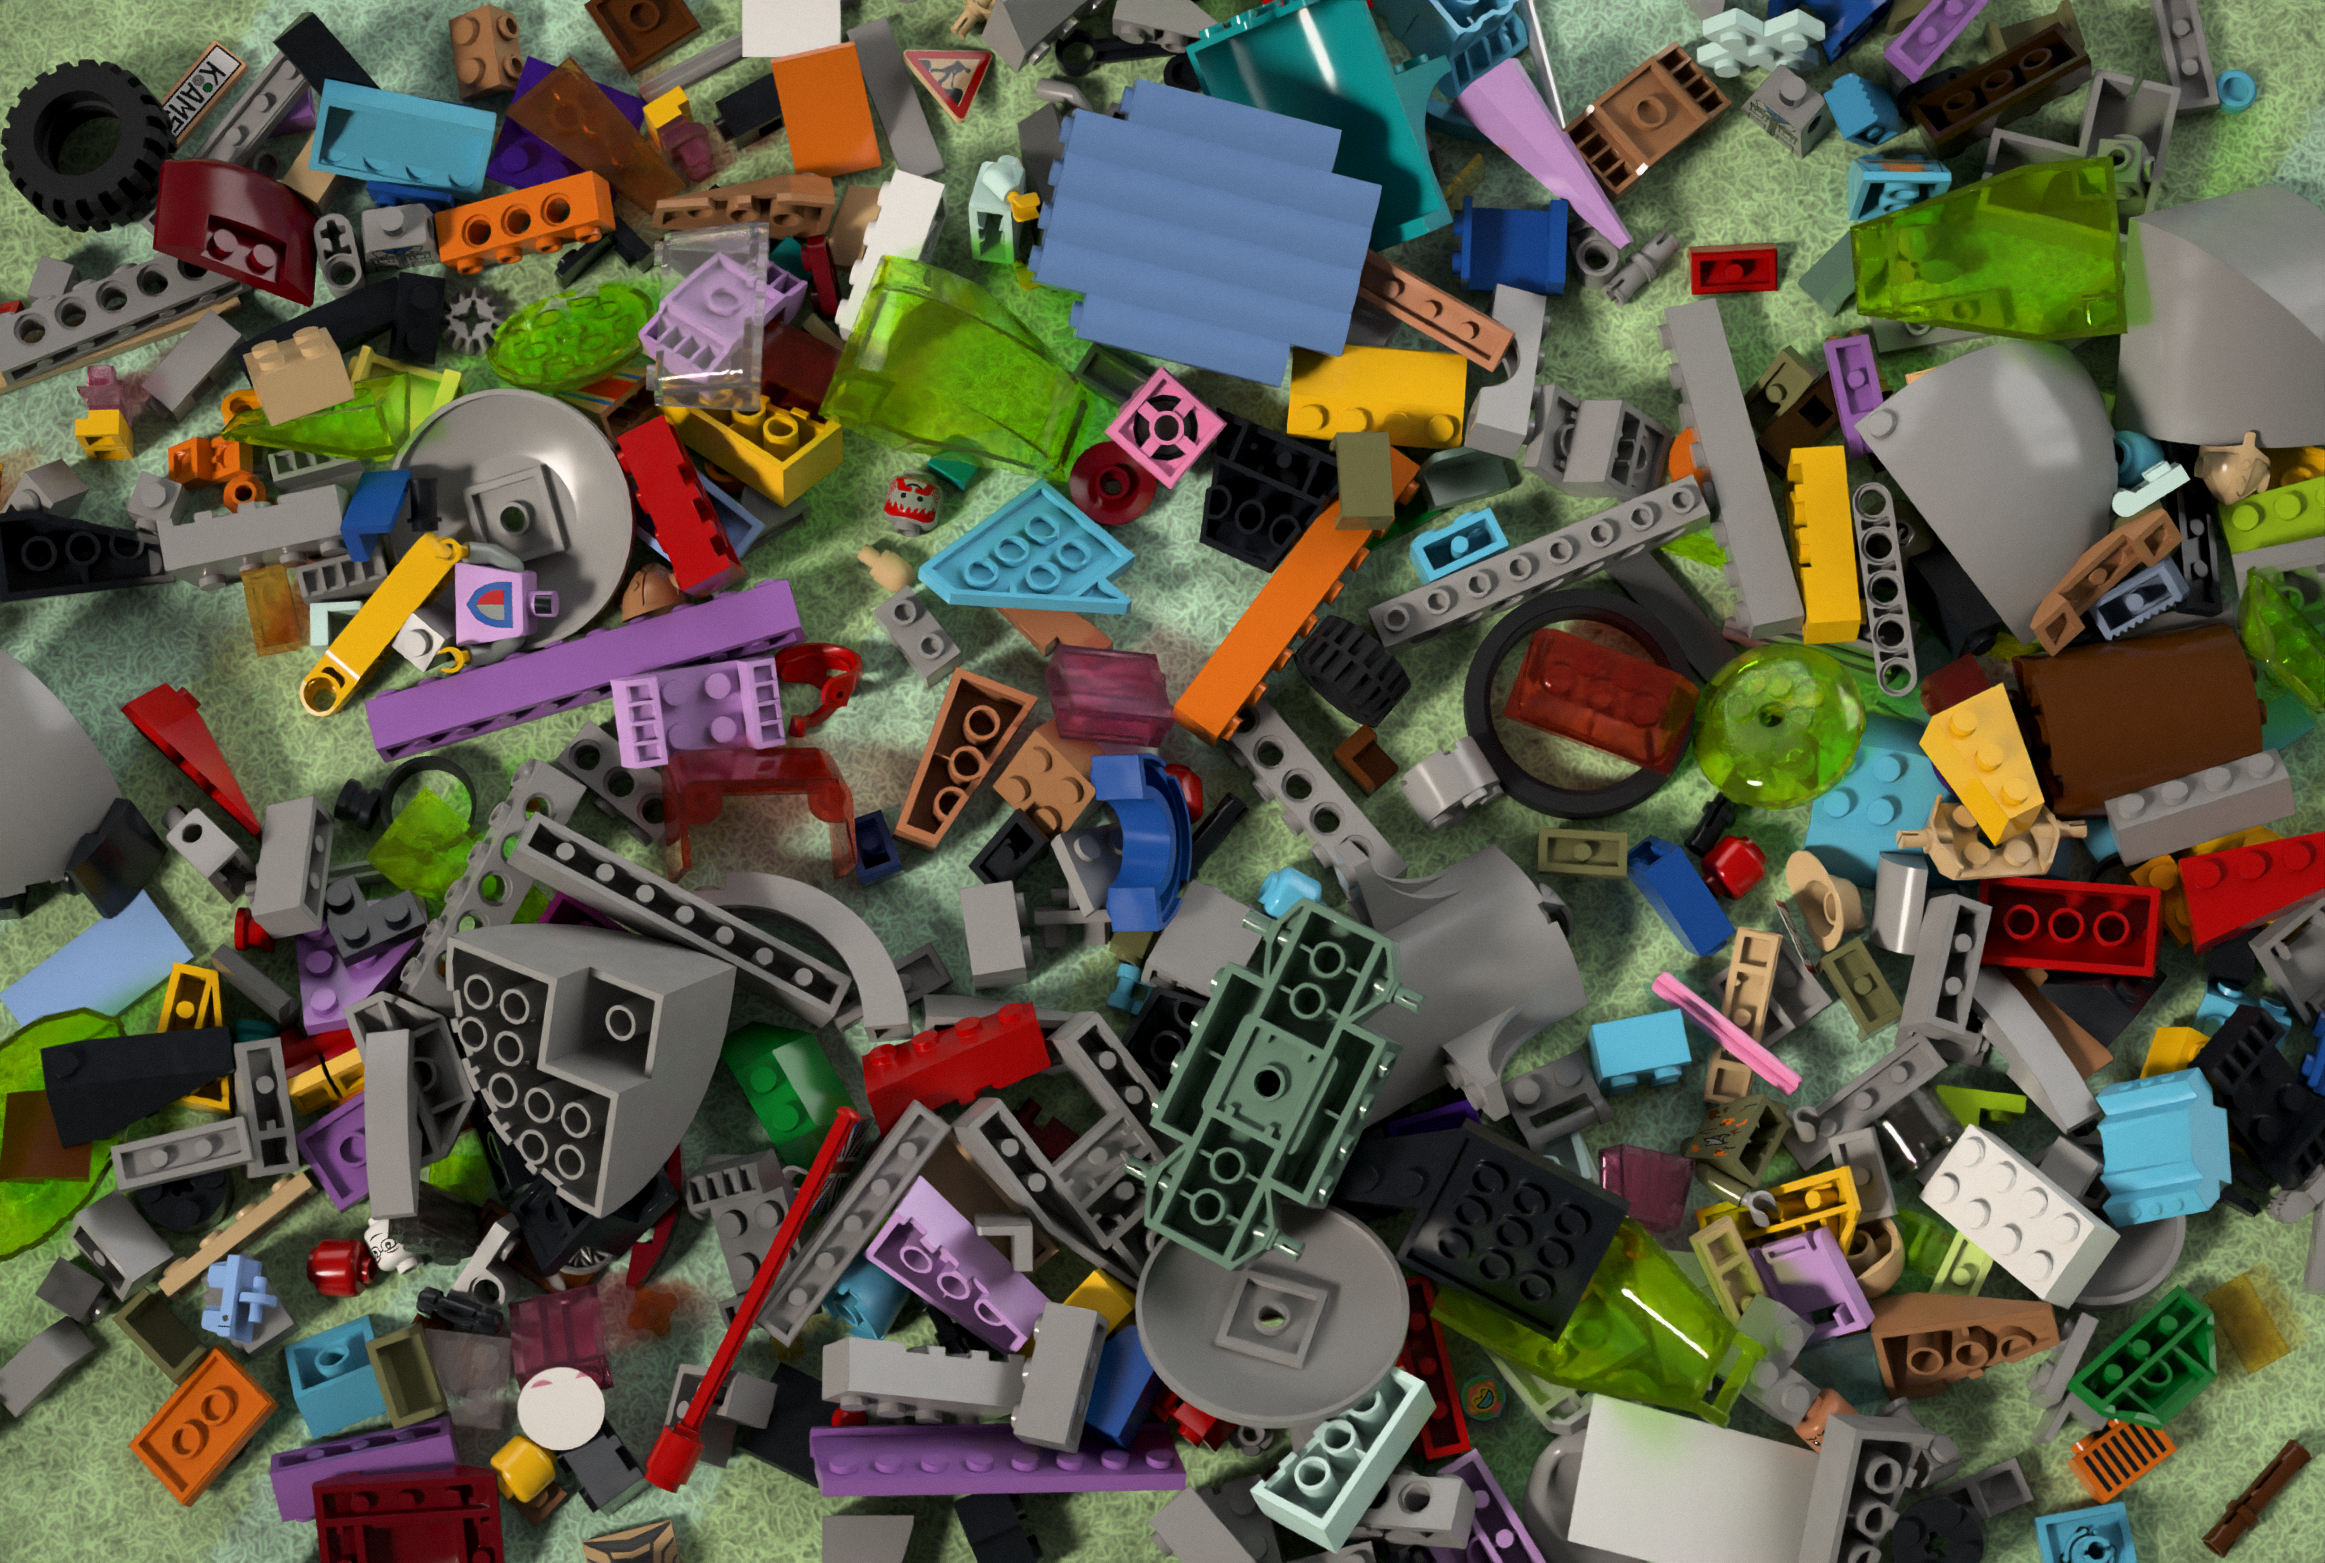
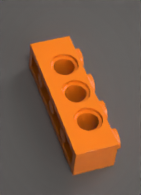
M592 170L434 213L441 262L462 275L480 273L484 270L483 266L494 263L514 264L523 260L524 255L535 252L541 254L555 253L562 249V245L576 241L579 243L595 242L602 238V234L616 231L609 182ZM570 208L568 218L560 223L562 213ZM530 219L528 229L521 233L523 223ZM491 229L489 239L482 244L483 235Z

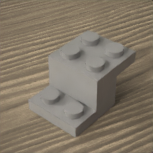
M1542 385L1538 404L1535 408L1534 432L1525 452L1524 468L1566 494L1577 498L1615 497L1624 503L1659 488L1671 430L1624 400L1581 401L1557 385Z

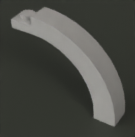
M725 872L726 889H720L716 886H700L695 888L694 892H690L743 921L766 922L784 926L810 937L828 949L850 973L858 987L862 1001L864 1029L870 1043L908 1040L914 1037L912 1016L907 996L891 957L871 928L855 912L833 896L795 879L756 872Z

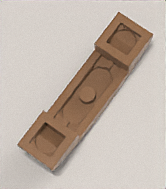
M2162 508L2151 511L2106 535L2082 554L2070 572L2042 600L2034 614L2030 628L2049 655L2054 657L2086 628L2079 617L2141 561L2150 568L2155 566L2184 540L2167 511Z

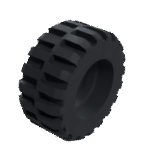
M81 59L76 67L68 61L57 65V71L50 75L44 71L35 77L38 83L30 90L24 87L17 97L21 100L17 108L11 106L5 118L10 123V127L2 130L1 144L7 149L3 151L2 159L4 167L10 172L9 178L11 182L41 215H45L52 223L60 227L68 226L72 231L85 233L89 231V226H91L97 233L111 230L112 223L117 222L122 227L133 222V214L139 210L144 214L153 206L150 200L155 194L158 195L161 164L165 160L173 159L169 153H175L177 150V141L175 135L171 132L173 124L169 115L162 108V104L137 76L128 70L122 71L117 64L104 61L99 66L94 59ZM100 117L120 119L121 134L118 145L112 156L102 166L82 175L69 176L59 174L58 157L65 139L76 127L86 121Z

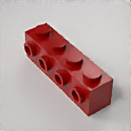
M1420 1274L1404 1278L1409 1296V1323L1404 1348L1395 1367L1401 1366V1370L1424 1381L1435 1402V1410L1411 1444L1414 1456L1422 1455L1424 1465L1462 1457L1471 1451V1446L1430 1278Z

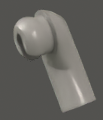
M1047 78L1039 80L1036 88L1037 98L1063 104L1069 111L1066 114L1067 117H1071L1072 111L1076 108L1093 112L1092 105L1075 85Z

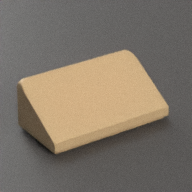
M855 185L848 186L828 238L836 269L851 274L856 259L863 261L868 247L863 245L867 226L870 220L877 221L882 208L877 205L881 189Z

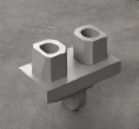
M1068 883V888H1051L1052 902L1069 901V904L1034 906V925H1039L1044 948L1067 946L1066 924L1079 923L1084 924V945H1108L1111 918L1107 913L1106 902L1089 917H1083Z

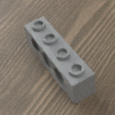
M1398 1470L1395 1474L1389 1476L1347 1540L1466 1549L1478 1498L1464 1480L1457 1475L1440 1473L1437 1477H1424L1412 1471ZM1386 1499L1382 1506L1376 1508L1379 1502ZM1426 1502H1429L1423 1510L1418 1511L1421 1505H1423Z

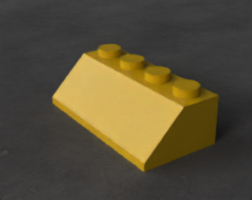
M1345 344L1342 356L1335 358L1294 347L1286 437L1333 440L1337 432H1389L1390 445L1448 450L1461 447L1468 358L1457 352Z

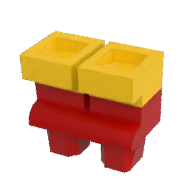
M291 1028L278 1034L277 1037L281 1039L289 1096L302 1117L339 1100L330 1077L343 1097L364 1088L365 1067L350 1028L314 1034L306 1039L299 1028Z

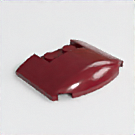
M186 158L176 161L171 159L165 160L161 164L153 239L154 250L309 308L314 303L318 255L314 239V227L319 218L303 200L280 182L239 164L208 158Z
M452 1465L451 1470L363 1476L361 1471L326 1478L312 1484L321 1563H506L496 1470Z

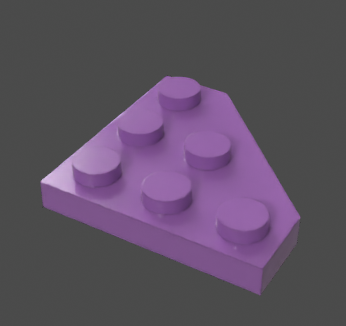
M424 890L411 892L428 926L430 921ZM393 896L369 900L366 903L370 907ZM323 918L321 930L295 935L304 1027L308 1036L350 1028L343 1008L384 991L402 971V963L416 947L422 948L425 943L422 941L423 935L347 968Z

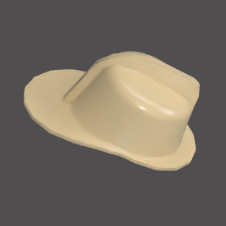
M1798 850L1791 854L1786 867L1787 883L1806 922L1814 944L1820 950L1830 952L1838 946L1842 936L1860 931L1866 926L1859 892L1850 880L1835 875H1828L1818 858L1809 851Z

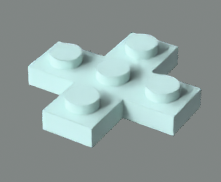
M1733 8L1703 20V37L1713 42L1697 48V64L1723 78L1735 77L1741 71L1756 65L1773 72L1781 64L1799 77L1802 72L1818 67V50L1808 45L1825 39V23L1799 9L1763 22L1738 8Z

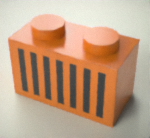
M2110 1418L2107 1424L2111 1429L2098 1439L2091 1432L2074 1444L2070 1449L2075 1456L2068 1460L2066 1464L2098 1506L2103 1505L2178 1450L2162 1429L2156 1430Z

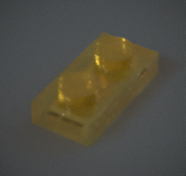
M2246 1273L2204 1295L2206 1302L2248 1375L2291 1353Z

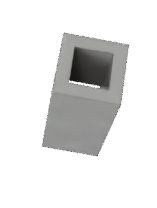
M209 309L140 385L148 396L145 404L161 419L165 420L170 415L177 422L181 423L238 360L233 349L246 343L243 335Z

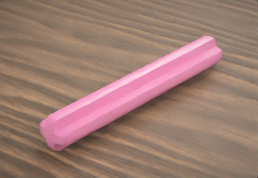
M1663 972L1652 985L1653 992L1675 1009H1680L1681 1014L1786 1096H1791L1802 1083L1800 1075L1668 972Z

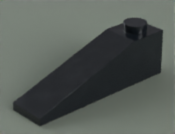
M37 510L0 513V604L176 582L175 576L165 571L159 536L56 516Z
M228 1026L89 1039L40 1049L45 1090L60 1142L64 1149L109 1140L122 1133L121 1129L144 1117L148 1119L160 1112V1108L182 1096L189 1097L236 1071L230 1028Z

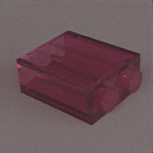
M1064 644L1057 645L1044 673L1059 737L1061 739L1159 748L1166 732L1172 729L1175 718L1172 715L1174 707L1169 704L1166 693V677L1164 673H1161L1156 654Z
M597 1284L508 1303L514 1368L520 1392L535 1375L556 1367H567L581 1371L576 1378L589 1376L595 1381L600 1390L614 1388L607 1322ZM539 1380L535 1382L531 1386V1388L545 1386L552 1383L547 1380Z

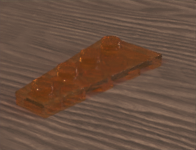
M571 56L507 108L505 112L510 118L586 171L592 170L607 180L610 188L650 216H653L655 213L657 200L675 197L686 186Z

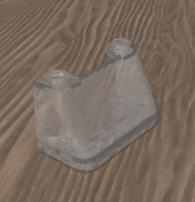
M749 221L665 232L664 241H655L654 267L662 268L656 364H647L646 390L654 391L655 406L760 412L766 287L770 252V222Z

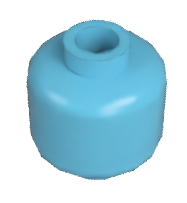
M2130 430L2115 432L2116 439L2113 441L2115 460L2118 463V486L2133 488L2145 480L2141 474L2142 472L2162 460L2165 461V453L2157 439L2148 438L2144 434Z
M1288 866L1278 872L1272 870L1264 880L1257 896V902L1261 903L1263 915L1274 920H1278L1303 897L1326 906V902L1321 900V883Z

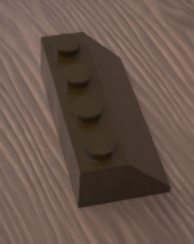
M2058 21L1906 106L1927 149L1936 160L1942 162L1945 159L1961 155L1967 147L1984 138H1990L1994 128L2004 129L2005 126L2022 117H2028L2037 113L2042 106L2054 99L2075 92L2080 85L2092 79L2091 60L2086 51Z

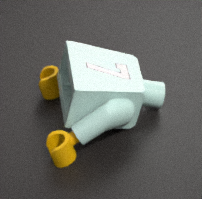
M1004 155L997 162L986 161L981 164L970 198L968 209L972 259L1004 263L1009 270H1015L1022 290L1028 291L1043 285L1032 282L1034 272L1027 271L1028 264L1024 265L1023 263L1026 257L1018 247L1024 221L1039 218L1040 214L1036 206L1040 205V200L1036 192L1026 193L1025 168L1022 167V162L1014 156Z

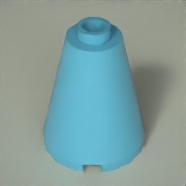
M866 1246L861 1249L821 1304L833 1319L837 1320L840 1315L849 1324L855 1326L848 1331L853 1337L883 1340L913 1291L864 1257L863 1253L868 1247Z

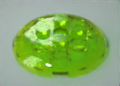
M600 284L598 287L600 293L566 301L572 323H568L564 312L560 309H549L539 314L537 313L545 307L547 301L552 297H559L561 299L574 297L575 288L534 301L515 312L493 333L495 343L486 352L488 362L492 371L502 381L518 389L540 393H557L578 390L593 385L620 372L642 353L643 344L638 333L656 314L653 302L646 293L637 288L622 284Z
M1771 643L1758 646L1729 660L1711 677L1704 687L1696 704L1695 724L1691 738L1694 755L1707 780L1716 790L1733 802L1763 807L1764 810L1772 811L1799 807L1829 792L1846 776L1857 759L1855 754L1859 747L1862 733L1865 734L1866 729L1865 705L1861 692L1850 673L1839 661L1826 652L1815 647L1797 643ZM1771 715L1784 716L1781 723L1777 726L1767 727L1768 722L1771 720Z

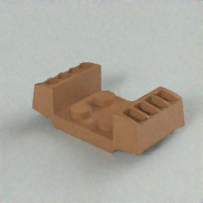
M1675 40L1661 52L1651 56L1590 104L1578 117L1564 127L1562 132L1567 131L1606 197L1614 205L1633 191L1641 177L1694 134L1699 138L1718 122L1733 102L1720 91L1718 86L1708 78L1706 73L1697 66Z

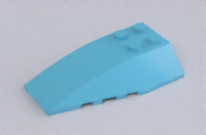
M1825 706L1820 735L1822 744L1809 827L1805 833L1802 850L1809 851L1817 857L1828 875L1848 879L1856 887L1875 890L1879 852L1924 856L1928 867L1927 887L1929 889L1957 886V884L1968 886L1980 885V879L1954 881L1940 874L1930 855L1924 854L1923 847L1898 849L1896 833L1898 830H1922L1925 827L1931 807L1938 794L1943 795L1941 803L1962 802L1940 783L1934 773L1930 758L1919 745L1926 727L1912 721ZM1987 837L1977 838L1979 843L1984 844L1988 849L1998 848ZM2073 839L2061 840L2057 846L2053 863L2046 875L2022 876L2021 878L2067 880Z

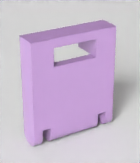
M1821 1227L1814 1232L1808 1231L1763 1245L1762 1248L1757 1246L1748 1250L1769 1298L1784 1304L1815 1328L1805 1345L1867 1328L1875 1318L1839 1245L1828 1227ZM1840 1304L1833 1313L1835 1320L1817 1325L1814 1324L1809 1312Z

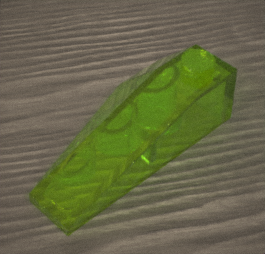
M425 786L394 820L366 855L365 860L398 888L405 891L410 889L411 893L420 895L445 907L447 903H445L444 899L449 887L455 880H461L469 866L466 860L470 850L479 840L483 841L484 838L457 812ZM493 875L488 876L482 883L481 891L485 898L490 897L496 890L497 884ZM532 884L510 924L537 923L551 901Z

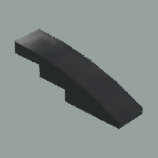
M395 276L335 299L280 324L234 348L233 351L251 387H253L243 355L252 352V347L259 343L270 340L280 343L294 338L293 334L300 329L316 326L318 329L326 327L342 355L392 329L398 278Z

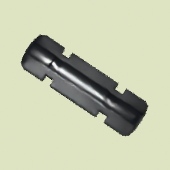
M429 1286L419 1293L416 1305L419 1312L430 1316L438 1313V1318L470 1330L473 1327H477L478 1333L489 1337H495L502 1328L504 1315L500 1311L486 1307L484 1311L482 1310V1305L449 1293L447 1297H444L443 1291Z

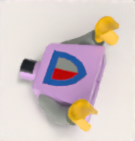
M442 536L437 540L439 543L452 544L453 552L449 557L435 556V558L445 565L455 564L456 646H465L463 651L455 647L439 649L437 654L450 652L455 657L454 666L452 668L440 669L441 672H457L462 668L463 664L470 668L498 663L523 647L526 635L537 633L538 617H556L558 615L559 596L557 591H538L536 573L525 570L522 560L501 546L468 541L460 545L448 536Z

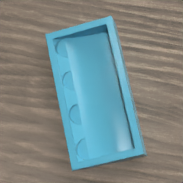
M325 78L308 169L368 181L449 193L453 195V198L478 202L480 201L494 136L497 113Z

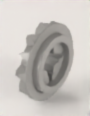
M475 287L473 290H458L456 295L449 301H444L439 329L443 340L452 350L467 356H478L492 351L502 342L507 332L508 316L504 305L493 293H488ZM473 305H475L479 318L486 321L476 324L475 330L472 331V337H470L466 323L459 320L469 318L470 311H473Z

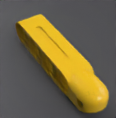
M432 531L425 533L411 547L303 680L300 687V699L302 705L309 713L327 718L341 711L357 690L369 682L394 652L395 649L391 644L410 614L435 602L455 578V564L445 565L435 558V556L447 558L452 554L453 549L447 544L437 542L439 537ZM326 688L337 695L333 706L329 710L321 711L315 706L313 697L318 689Z

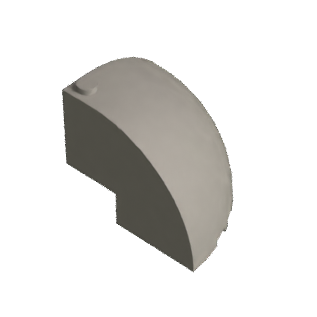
M2031 340L1988 346L1953 359L1914 380L1853 425L2023 647L2036 637L2030 628V624L2042 600L2070 572L2082 554L2108 534L2111 523L2109 512L2113 495L2117 493L2118 463L2115 460L2113 441L2116 439L2115 432L2110 424L2105 407L2106 403L2096 382L2078 357L2065 347L2050 342Z
M0 648V898L25 893V886L49 880L53 884L64 880L65 868L79 839L85 833L98 835L115 798L123 799L99 750L71 712L33 673Z
M546 923L508 924L481 927L449 935L446 954L447 991H453L456 1018L451 1019L453 1033L458 1032L459 1039L467 1056L461 1059L467 1078L474 1092L481 1090L487 1105L492 1111L488 1118L507 1146L513 1143L517 1147L523 1158L528 1161L525 1166L533 1175L541 1173L557 1187V1195L577 1208L599 1219L619 1209L640 1192L658 1173L683 1138L695 1117L721 1053L731 1009L737 966L660 939L590 926Z

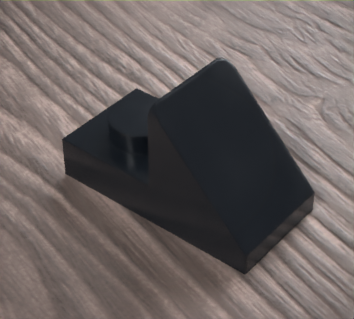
M1019 808L1014 811L968 867L985 885L1011 880L1014 885L1030 865L1049 855L1050 840L1028 815Z

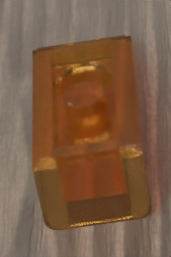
M285 563L240 571L257 656L263 657L301 650L304 644Z

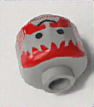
M904 470L903 475L892 478L883 507V516L894 525V532L907 537H918L920 531L924 532L935 528L944 499V492L936 484V477L917 470Z

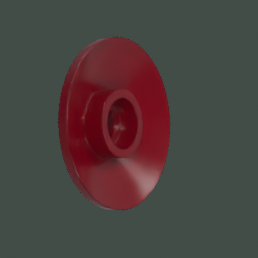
M1106 441L1091 446L1078 457L1070 474V494L1075 506L1095 523L1105 526H1120L1133 522L1147 511L1155 496L1156 478L1116 442ZM1109 481H1117L1121 484L1122 488L1117 494L1106 492L1105 485Z

